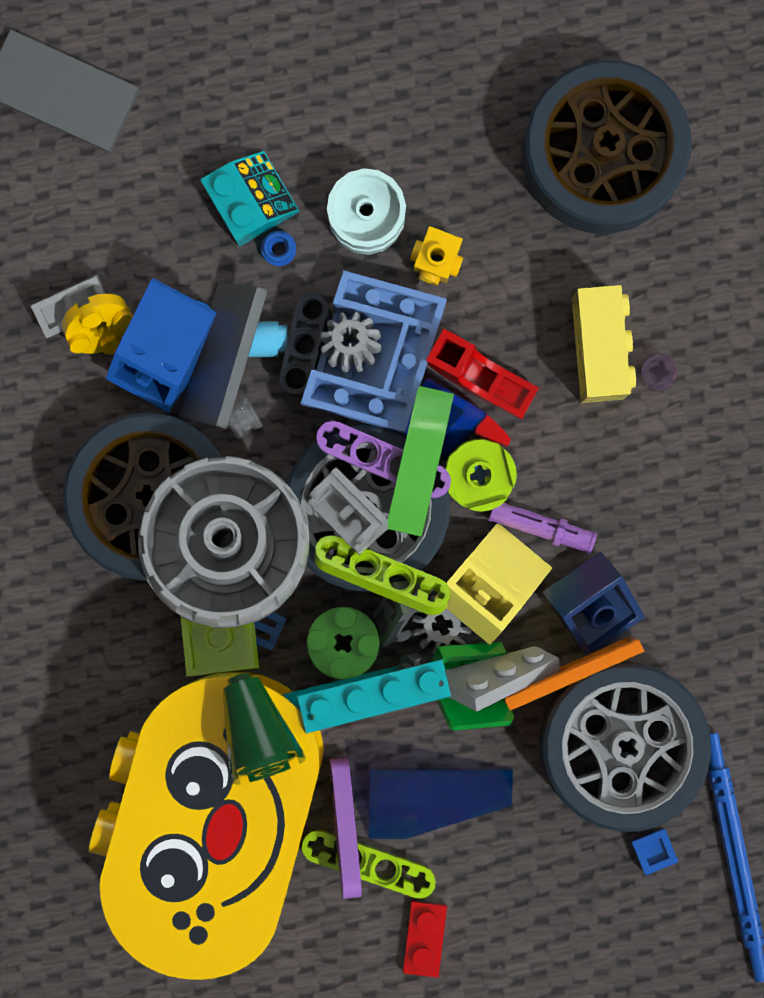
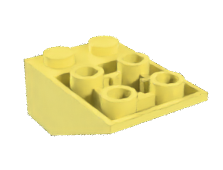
M497 523L448 580L447 585L450 588L451 594L446 609L490 645L523 607L551 571L552 567L502 525Z

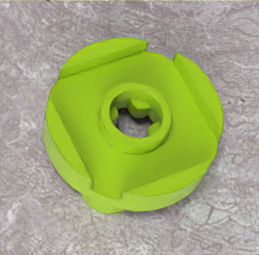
M486 439L466 441L457 446L448 455L446 460L447 463L444 469L447 470L451 479L450 488L448 489L449 494L461 506L474 511H489L499 507L506 501L516 483V466L511 455L493 441ZM477 465H481L483 470L489 469L490 475L485 477V483L479 485L477 480L470 479V474L475 472L474 467Z

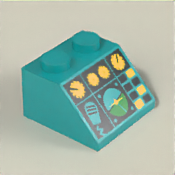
M264 151L231 161L200 179L204 189L239 247L300 212Z

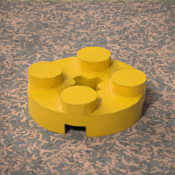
M97 294L88 297L89 303L80 308L77 303L72 306L64 315L61 326L70 350L73 353L95 354L103 352L107 355L114 354L133 318L131 309L126 305L125 300L114 294Z

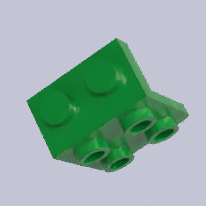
M484 642L467 645H446L437 648L431 662L443 660L444 668L448 670L505 655L507 652L502 642H494L490 645ZM450 697L436 700L447 726L455 731L508 726L514 719V715L509 710L504 698L477 712Z

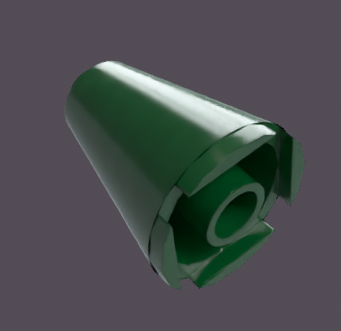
M249 673L239 674L228 679L229 685L223 689V701L232 784H241L239 777L248 776L249 782H255L291 769L289 761L295 758L298 759L299 764L303 763L306 760L303 749L258 677L251 678Z

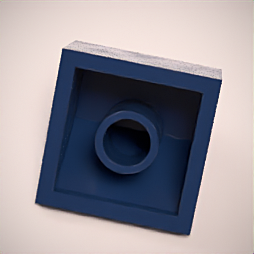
M601 551L542 592L585 655L598 651L645 617L622 575Z

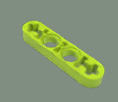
M325 536L316 545L314 561L323 572L425 614L438 615L448 605L451 594L450 588L440 578L369 549L364 550L358 555L342 538L337 536ZM330 549L337 551L336 556L332 560L325 558L326 553ZM347 555H350L352 557L349 567L346 568L344 567V562L347 560ZM360 561L370 562L374 566L375 572L367 576L361 575L356 571L355 565ZM394 575H401L408 580L409 586L402 590L395 589L390 585L389 579ZM418 583L420 584V588L418 589L417 595L414 596L412 595V593L414 591L415 584ZM432 591L438 592V598L434 602L427 600L428 595Z
M320 829L312 830L306 834L302 843L304 856L313 863L339 871L337 854L336 863L328 861L331 853L321 851L319 856L312 854L313 848L308 846L309 840L316 841L319 836L324 838L325 846L334 849L335 834ZM357 842L358 850L362 854V861L359 864L362 880L414 898H425L433 892L436 880L434 873L429 867ZM381 860H390L396 866V873L390 879H382L376 874L375 867ZM402 865L409 866L406 874L417 877L419 872H424L425 880L430 882L428 887L422 886L420 891L414 890V883L406 879L403 880V886L397 885L396 883L401 877Z

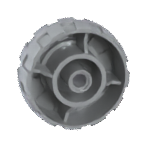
M231 456L211 459L207 457L185 465V468L170 477L168 476L158 486L143 512L139 527L138 547L145 577L155 594L175 613L192 622L216 628L237 627L257 622L276 611L293 594L304 574L309 555V529L303 508L291 488L278 475L251 460ZM228 531L234 536L229 546L220 548L213 544V538L217 533Z

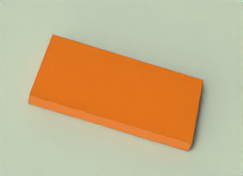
M629 636L561 666L560 671L504 699L511 711L644 652V649L638 638Z

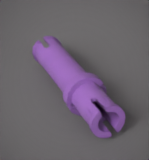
M507 503L492 509L489 518L490 522L493 521L553 541L552 545L559 547L562 544L587 554H591L597 537V532L567 524L568 520L560 518V521Z

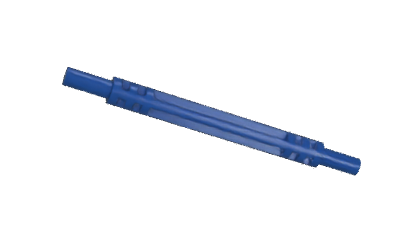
M718 732L710 733L711 770H708L743 946L748 948L754 982H764V954L762 949L764 936L729 767H725Z

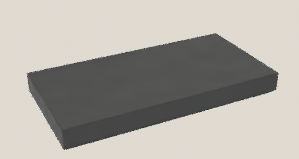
M10 29L0 51V103L111 153L140 91L139 87Z
M218 282L211 309L217 313L189 380L178 418L227 429L267 290L255 286Z

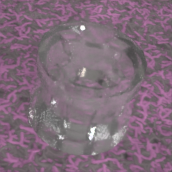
M247 396L240 398L239 403L233 407L229 420V425L238 440L245 436L246 431L252 428L257 430L263 427Z

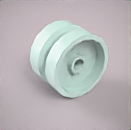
M364 168L349 172L336 182L329 194L327 214L331 232L340 245L354 253L370 255L382 252L397 241L404 228L406 204L403 192L393 178L379 170ZM365 206L372 207V214L363 216L359 210L364 211Z

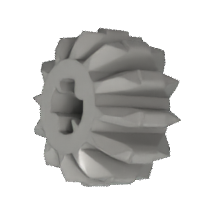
M357 311L352 315V320H347L345 313L341 312L339 314L340 323L329 320L327 322L329 331L321 333V341L325 343L321 347L322 355L330 356L328 362L331 367L341 363V370L345 374L349 371L350 365H355L356 371L361 373L363 371L362 362L373 365L375 359L372 354L381 352V344L376 342L381 338L380 331L372 329L373 320L371 318L360 322V313ZM353 338L357 339V345L352 347L351 343H349V347L345 346V340L350 339L353 342Z
M435 595L430 597L433 602L435 601ZM447 609L438 615L427 614L425 618L413 615V622L424 623V628H417L412 631L413 636H420L426 633L427 637L421 641L420 647L424 649L433 640L435 642L432 648L433 654H435L441 643H444L445 646L451 645L450 641L453 639L458 645H465L464 640L457 636L458 633L470 635L472 632L468 627H461L460 622L462 621ZM438 615H442L445 620L451 619L452 627H447L449 632L445 635H441L439 630L433 631L432 622H437L434 618Z

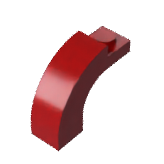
M446 329L442 330L426 359L427 364L455 385L520 420L525 416L539 390V387L484 357L476 350L474 344Z

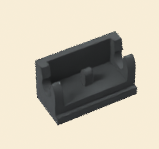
M408 580L393 582L391 586L402 590L409 586ZM415 584L412 595H417L420 584ZM383 597L372 614L381 648L388 647L390 643L408 640L413 635L412 630L401 631L408 620L412 618V615L420 611Z

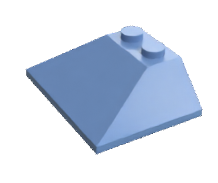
M343 270L333 301L335 313L332 321L339 324V314L341 312L345 313L347 320H352V315L356 311L360 313V322L371 318L373 320L372 329L380 331L381 338L376 342L381 344V352L372 354L375 359L373 365L362 362L363 371L361 373L356 371L355 365H350V369L346 374L341 370V363L331 367L328 362L330 356H323L321 353L317 369L311 370L301 405L406 434L418 386H421L427 367L426 359L432 350L447 299ZM353 338V342L350 339L345 340V346L349 347V343H351L352 347L357 345V339Z

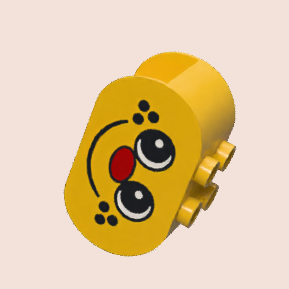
M247 671L222 672L201 677L165 698L152 711L140 733L130 731L127 738L121 736L110 769L109 780L126 784L121 803L111 801L107 810H100L92 833L89 853L106 857L100 878V898L106 921L113 935L134 959L158 973L190 980L212 979L229 975L253 962L266 949L275 933L322 764L323 739L320 730L307 734L304 732L299 709L281 695L293 691L269 677ZM249 673L251 678L258 677L303 749L306 760L299 764L298 759L295 758L289 761L291 769L255 782H249L248 776L239 777L241 784L235 785L232 784L230 778L223 689L229 685L228 679L231 677Z

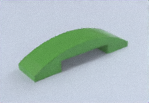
M418 386L388 516L389 530L422 537L454 397L452 393Z

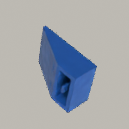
M152 278L114 354L106 379L158 408L169 412L182 396L189 383L217 312Z

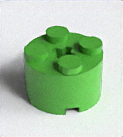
M343 606L332 608L321 614L312 624L307 638L308 653L318 670L329 677L336 679L357 677L366 672L377 657L379 651L377 628L372 619L361 610ZM340 633L343 637L348 634L352 636L353 640L350 642L352 649L347 652L344 648L338 651L334 647L338 642L335 637L337 634Z

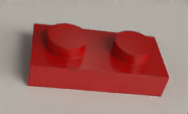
M411 901L403 974L439 978L447 913L446 904Z

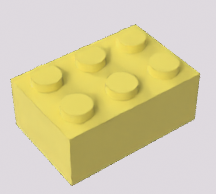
M621 285L577 289L572 297L581 403L623 400L631 394L632 388L636 387L634 366H628V354L633 351L631 330H625L624 321L625 316L630 314L628 294H622Z

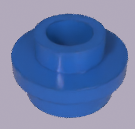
M273 231L263 239L261 253L265 261L270 265L276 267L285 266L296 255V243L290 234L284 231ZM274 244H284L286 247L285 252L282 255H275L272 252Z

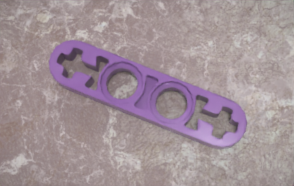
M330 421L320 427L317 432V443L326 454L396 483L397 477L391 473L390 463L394 458L402 457L403 449L340 422ZM334 428L340 430L339 436L347 441L350 440V434L358 437L351 446L349 457L342 454L346 450L345 446L335 444L333 448L326 446L327 439L323 437L325 431L331 433ZM369 442L375 445L378 454L374 461L363 463L357 458L356 450L360 444ZM438 465L437 472L441 474L440 480L445 484L443 488L437 487L432 492L431 498L433 499L443 496L450 488V475L440 465Z
M348 757L329 759L341 895L342 899L361 897V876Z

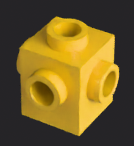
M429 226L424 241H416L410 260L416 262L414 272L419 273L418 279L438 286L439 281L447 284L450 275L457 277L464 257L458 255L463 239ZM433 255H440L443 260L435 262L431 257Z

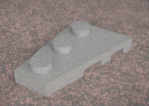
M534 646L448 669L445 672L451 693L450 698L477 712L560 671L558 657Z

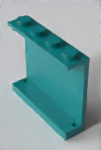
M443 660L398 670L399 665L364 673L351 679H341L281 694L299 709L306 734L451 697Z

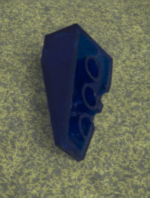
M370 767L369 839H407L512 806L513 770Z

